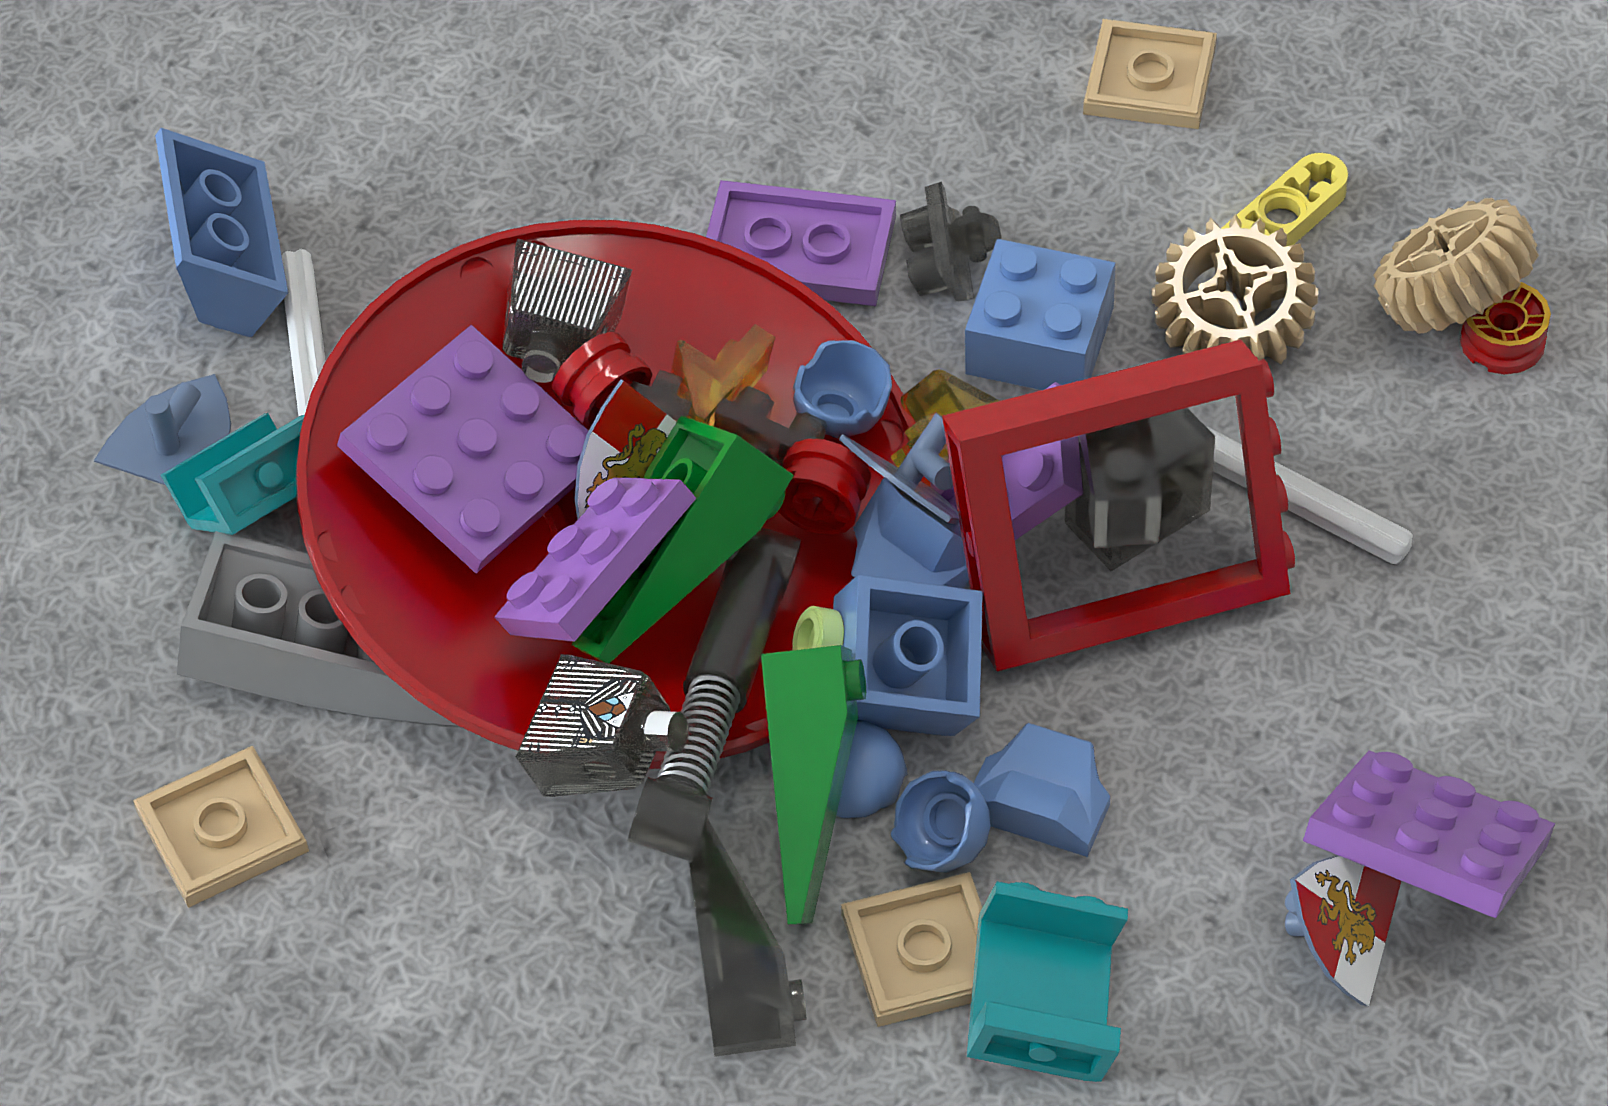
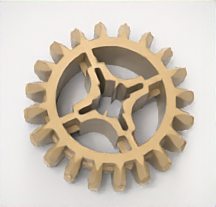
M1484 198L1478 203L1467 201L1462 207L1457 209L1448 208L1444 214L1436 218L1429 217L1428 222L1418 229H1411L1408 237L1395 242L1392 247L1393 251L1383 256L1380 261L1381 266L1377 268L1373 275L1376 280L1374 287L1379 294L1378 300L1386 314L1391 315L1395 323L1400 325L1404 331H1416L1419 334L1427 333L1433 328L1436 331H1443L1450 324L1456 322L1463 324L1467 318L1477 313L1483 315L1484 309L1493 303H1501L1503 296L1509 291L1518 289L1521 284L1520 279L1531 273L1533 270L1532 264H1534L1539 256L1536 250L1537 243L1532 236L1534 232L1524 215L1521 216L1516 206L1511 205L1507 199L1495 201L1493 198Z
M1236 214L1230 220L1229 228L1220 229L1219 225L1210 218L1206 223V234L1203 236L1188 227L1187 232L1184 234V246L1170 243V247L1166 251L1167 262L1159 263L1155 271L1156 282L1159 284L1152 288V303L1155 304V307H1158L1155 310L1156 325L1159 326V329H1167L1165 331L1166 343L1170 348L1184 345L1182 354L1241 339L1258 360L1268 356L1282 364L1287 356L1286 346L1299 349L1304 342V331L1302 329H1311L1313 326L1315 311L1312 307L1318 303V288L1312 284L1315 280V270L1312 263H1303L1304 250L1301 244L1286 246L1287 234L1284 232L1283 227L1269 236L1265 235V223L1261 218L1253 223L1251 229L1241 228V220ZM1215 267V275L1212 279L1198 284V290L1186 293L1198 276ZM1226 282L1229 283L1231 292L1226 291ZM1232 293L1236 294L1237 299H1234ZM1285 298L1274 315L1263 323L1255 325V316L1258 312L1271 308L1272 301ZM1239 301H1243V311L1240 307ZM1214 325H1222L1227 327L1228 329L1220 328Z

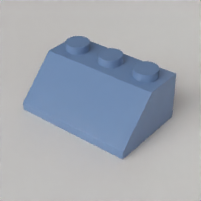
M160 128L155 137L175 263L198 321L218 329L252 337L288 294L265 162Z

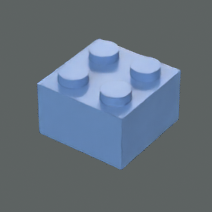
M997 239L965 328V374L1039 390H1045L1055 382L1064 385L1091 378L1114 308L1115 262Z
M857 575L834 596L833 609L840 613L844 625L843 646L852 650V660H862L865 671L866 699L857 700V721H868L884 729L955 736L980 717L983 591Z

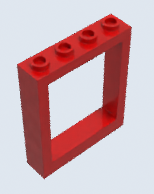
M1241 339L942 416L970 589L983 591L981 647L997 672L1291 594L1288 569L1295 567V554L1288 534L1283 531L1281 513L1288 511V497L1281 477L1276 474L1274 456L1281 454V439L1275 421L1269 417L1267 398L1274 396V381L1266 360H1258ZM1235 396L1256 559L1027 619L1002 455Z

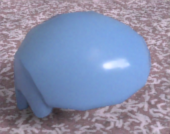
M854 340L821 343L810 362L806 366L801 365L797 372L793 385L795 410L813 430L835 438H840L842 434L846 437L865 433L880 420L886 409L892 388L890 365L875 349Z
M857 721L837 810V816L840 818L867 817L876 813L880 808L893 805L897 801L904 777L908 775L903 752L898 743L887 730L868 721Z
M931 771L909 782L896 802L894 828L891 831V838L901 847L907 857L904 863L913 869L949 873L973 862L987 844L991 827L986 800L972 781L957 772Z

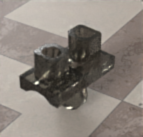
M942 182L926 186L927 205L900 214V221L905 241L912 252L933 246L934 250L906 260L908 277L919 296L949 289L956 301L973 299L974 292L969 259L972 262L978 263L987 258V252L994 249L997 239H1001L999 221L992 215L981 213L977 206L964 208L962 211L963 215L961 216L958 210L948 206L946 191Z
M746 386L732 402L725 398L722 399L714 414L715 423L713 427L740 436L782 466L787 450L795 442L808 438L824 439L827 424L826 421L807 412L797 413L789 428L769 419L774 406V402L769 395L751 386Z

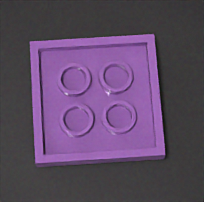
M470 325L342 431L337 446L475 573H478L576 487L577 466L588 430L539 385L527 377L518 366L475 327Z
M1368 750L1312 814L1303 841L1497 918L1545 851L1555 823L1540 818L1537 811L1526 804L1516 801L1500 802L1479 794L1470 783L1451 776H1441L1438 778L1415 769L1413 764L1401 755L1391 752L1375 753Z

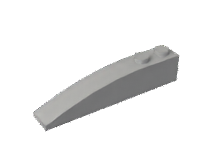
M215 531L181 625L177 675L303 706L342 713L425 724L456 725L411 696L389 678L359 647L335 614L317 580L307 553Z

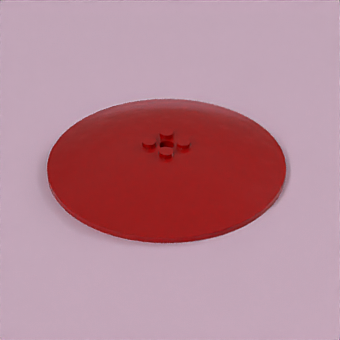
M568 220L539 223L496 232L459 245L423 263L393 283L371 302L350 325L325 361L310 394L301 426L296 468L298 513L309 558L317 580L335 614L359 647L389 678L420 703L439 715L491 742L535 757L559 762L561 760L571 761L572 757L562 756L573 755L574 752L565 750H575L576 747L540 745V749L557 750L539 752L531 750L532 753H529V750L520 748H529L531 744H523V742L538 743L539 741V743L572 744L573 741L527 739L525 737L575 739V736L528 733V731L577 734L578 730L530 728V726L579 728L582 726L576 724L533 722V720L581 723V719L535 717V715H539L541 712L537 711L541 708L540 704L578 706L575 703L541 702L545 696L547 700H560L561 696L549 695L548 697L545 693L592 695L594 693L547 690V688L598 690L600 688L593 686L553 685L550 682L604 685L607 683L604 681L552 679V677L611 680L612 678L614 680L617 678L622 680L627 678L554 674V672L569 671L570 673L641 676V678L628 677L639 681V683L635 684L631 690L635 692L627 709L651 712L670 711L676 713L670 719L667 735L614 732L616 736L659 738L658 740L630 738L602 740L655 743L656 745L597 742L585 744L654 749V751L594 747L577 748V750L652 754V756L575 752V756L649 760V762L573 758V761L647 765V767L583 763L568 764L623 770L661 769V764L664 761L679 713L685 702L688 688L694 676L702 672L724 674L737 683L741 690L740 703L732 720V726L729 729V735L726 738L720 759L744 753L769 743L761 654L793 651L795 627L801 614L807 608L817 606L833 609L834 596L855 578L851 575L858 542L854 526L847 532L835 535L817 534L799 528L777 512L773 517L766 520L757 534L613 661L606 664L572 646L573 641L510 635L494 618L507 603V593L511 586L523 575L533 572L549 554L547 547L554 536L564 528L576 523V487L478 573H475L337 446L342 431L470 325L475 327L526 373L530 361L529 358L524 357L526 354L516 353L514 355L513 344L510 352L507 353L543 247L546 248L513 343L518 341L516 337L521 332L549 248L551 252L523 332L528 331L555 250L558 251L530 331L535 329L559 261L556 259L560 258L561 252H564L563 260H566L568 253L570 254L568 261H572L573 255H576L574 262L578 263L579 257H582L580 261L582 265H584L585 259L588 258L586 263L588 267H590L591 261L594 260L574 323L571 324L568 333L570 338L572 337L582 303L584 304L597 262H600L573 341L578 338L603 264L606 263L586 327H583L579 339L581 342L584 340L593 309L597 306L609 266L612 265L592 329H589L585 343L591 339L600 308H603L612 280L610 277H613L616 266H618L617 272L619 273L624 268L623 274L627 277H621L625 280H620L618 289L614 294L618 277L620 276V274L616 273L615 278L617 280L613 281L604 312L599 318L593 338L599 334L606 310H608L606 317H611L613 311L615 322L611 321L613 325L609 327L608 332L619 333L629 344L631 349L630 356L641 357L650 367L653 374L650 385L643 395L676 422L682 415L740 436L780 466L783 465L787 450L795 442L808 438L825 439L848 448L839 438L813 430L796 412L793 403V385L800 366H806L810 362L821 343L854 340L868 347H871L870 344L832 305L802 282L772 264L731 245L692 232L655 224L620 220ZM525 242H527L526 248L528 250L524 252H529L532 243L533 247L530 255H533L537 245H539L537 252L539 255L535 257L523 293L524 295H522L523 299L520 301L508 335V328L518 299H515L510 310L511 297L514 295H511V293L515 292L528 253L523 254L518 268L521 256L520 251L522 252L519 249L523 248ZM529 256L517 293H521L534 256ZM565 261L560 262L546 307L544 309L543 315L540 318L537 329L542 328L552 295L554 296ZM567 262L556 294V297L558 299L561 295L564 286V282L571 264L570 262ZM573 263L554 319V325L558 319L563 304L562 301L566 299L577 264ZM581 265L578 267L568 297L569 302L573 298L583 268ZM587 267L584 269L573 304H576L579 300L589 270ZM557 299L554 300L552 309L556 308L558 302ZM575 305L572 306V309H571V312H570L571 315H569V316H572L573 311H574V308H575ZM550 312L546 322L552 321L554 312ZM570 317L568 318V321L565 322L562 331L564 334H566L571 320ZM606 318L605 322L609 323L610 319ZM545 323L544 329L551 328V323ZM605 323L601 334L606 333L608 325ZM548 330L521 339V341L524 343L553 333V331ZM556 330V335L572 354L574 350L559 331ZM546 337L526 343L525 345L527 347L536 345ZM515 344V347H526L524 345ZM561 344L564 355L569 358L570 354ZM515 348V349H516V352H525V353H527L531 348H529V349H519V348ZM536 361V362H538V363H540V364L550 365V366H551V364L544 363V362H540V361ZM556 366L551 382H534L576 419L573 413L574 406L564 405L552 390L554 377L560 369L559 366ZM891 375L892 388L886 409L880 420L869 431L848 438L899 468L920 437V433L904 394ZM868 464L867 466L871 473L870 485L865 498L861 500L856 522L884 478ZM923 477L921 482L931 487L930 481ZM570 659H572L571 662L578 661V662L590 663V664H576L574 667H580V668L617 669V670H621V671L582 670V669H571V670H570V669H565V670H564V669H561V668H557V666H559V667H565V666L567 665V663H559V661H569ZM626 680V681L623 683L622 689H623V688L625 687V685L629 682V680ZM705 680L696 685H717L726 689L735 697L732 689L720 681ZM630 682L620 694L628 692L634 682ZM614 684L589 702H595L618 687L619 684ZM620 687L599 701L613 697L621 691ZM705 688L697 691L698 694H715L724 698L729 703L732 702L729 696L716 689ZM565 696L564 700L576 701L579 697ZM580 697L578 701L584 703L589 697ZM702 697L713 704L725 705L717 699ZM548 706L546 710H554L555 707ZM695 706L692 707L693 710H699ZM562 707L560 711H568L570 707ZM581 708L582 712H588L587 709ZM626 711L625 714L649 716L651 712ZM542 712L541 715L556 716V713ZM559 712L558 716L580 717V714L574 713L573 715V713ZM584 714L586 718H592L590 714ZM697 714L698 716L706 720L719 722L715 718L710 717L708 715ZM690 715V716H689L690 719H694V718H695L693 715ZM624 716L623 720L646 721L647 717ZM588 720L589 723L595 724L593 720ZM596 720L598 724H604L601 720ZM621 722L620 725L645 726V723ZM690 723L686 724L687 728L693 727ZM695 723L696 725L704 729L715 731V729L711 726H708L703 723ZM590 725L592 729H598L597 726ZM608 726V730H613V727ZM615 728V730L644 732V728ZM691 731L700 737L713 739L704 733ZM687 732L683 733L684 736H690ZM689 740L690 742L698 746L710 748L706 744L701 743L699 741ZM680 741L681 745L687 744L684 741ZM681 749L677 750L678 754L684 753ZM686 749L692 752L693 754L706 756L705 754L697 750ZM707 751V752H709L711 755L714 754L713 751ZM682 757V758L686 759L687 761H689V762H691V763H695V764H700V763H701V762H699V761H697V760H694V759H692V758ZM678 758L674 759L675 762H681Z

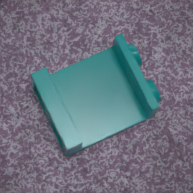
M264 413L161 474L160 476L191 529L209 532L217 531L233 535L297 496L296 468L299 440L305 415H301L277 429L269 413Z
M996 881L978 918L966 1057L1083 1081L1101 1082L1120 1052L1121 1028L1107 1025L1112 946L1128 921V908L1105 904L1104 901L1091 896L1070 897L1042 891L1029 883L1015 882L1008 884Z

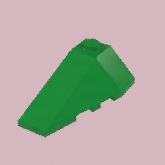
M681 415L649 465L644 478L681 480L696 499L571 645L606 664L613 661L761 530L766 520L773 517L781 508L785 499V489L794 475L740 436Z
M842 645L761 654L788 925L811 924L813 922L858 719L857 700L866 699V677L863 662L861 659L852 660V650Z

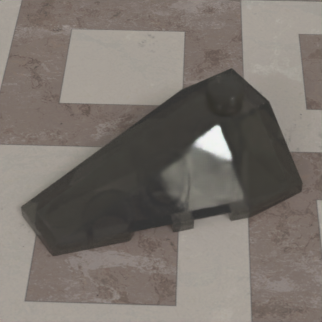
M680 793V797L683 799H697L695 795ZM701 807L695 811H682L714 1057L796 1046L794 1022L807 1020L802 980L788 981L785 954L703 808Z

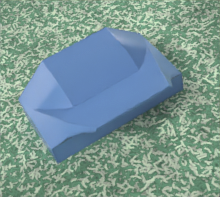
M884 477L853 527L858 542L851 575L853 577L866 575L968 589L970 584L960 523L958 525L947 523Z
M1031 723L1025 724L1001 751L985 758L973 783L986 800L991 827L1088 857L1110 806V795L1099 780L1093 744L1089 741Z

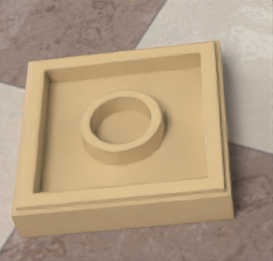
M1103 19L1085 94L1083 114L1199 129L1216 49L1217 33Z
M253 746L133 800L139 817L188 908L309 852L306 839Z
M970 872L841 904V915L877 1027L971 1003L978 918L982 905Z

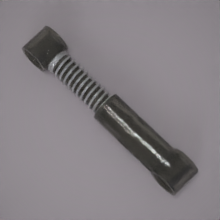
M762 527L757 534L726 560L718 591L683 682V691L686 695L685 702L679 713V718L673 730V735L667 747L658 777L655 779L648 777L645 782L627 842L693 863L713 801V797L708 796V790L711 787L714 772L720 761V755L723 752V746L729 735L732 720L735 714L742 711L747 703L761 663V654H763L780 601L784 599L802 539Z

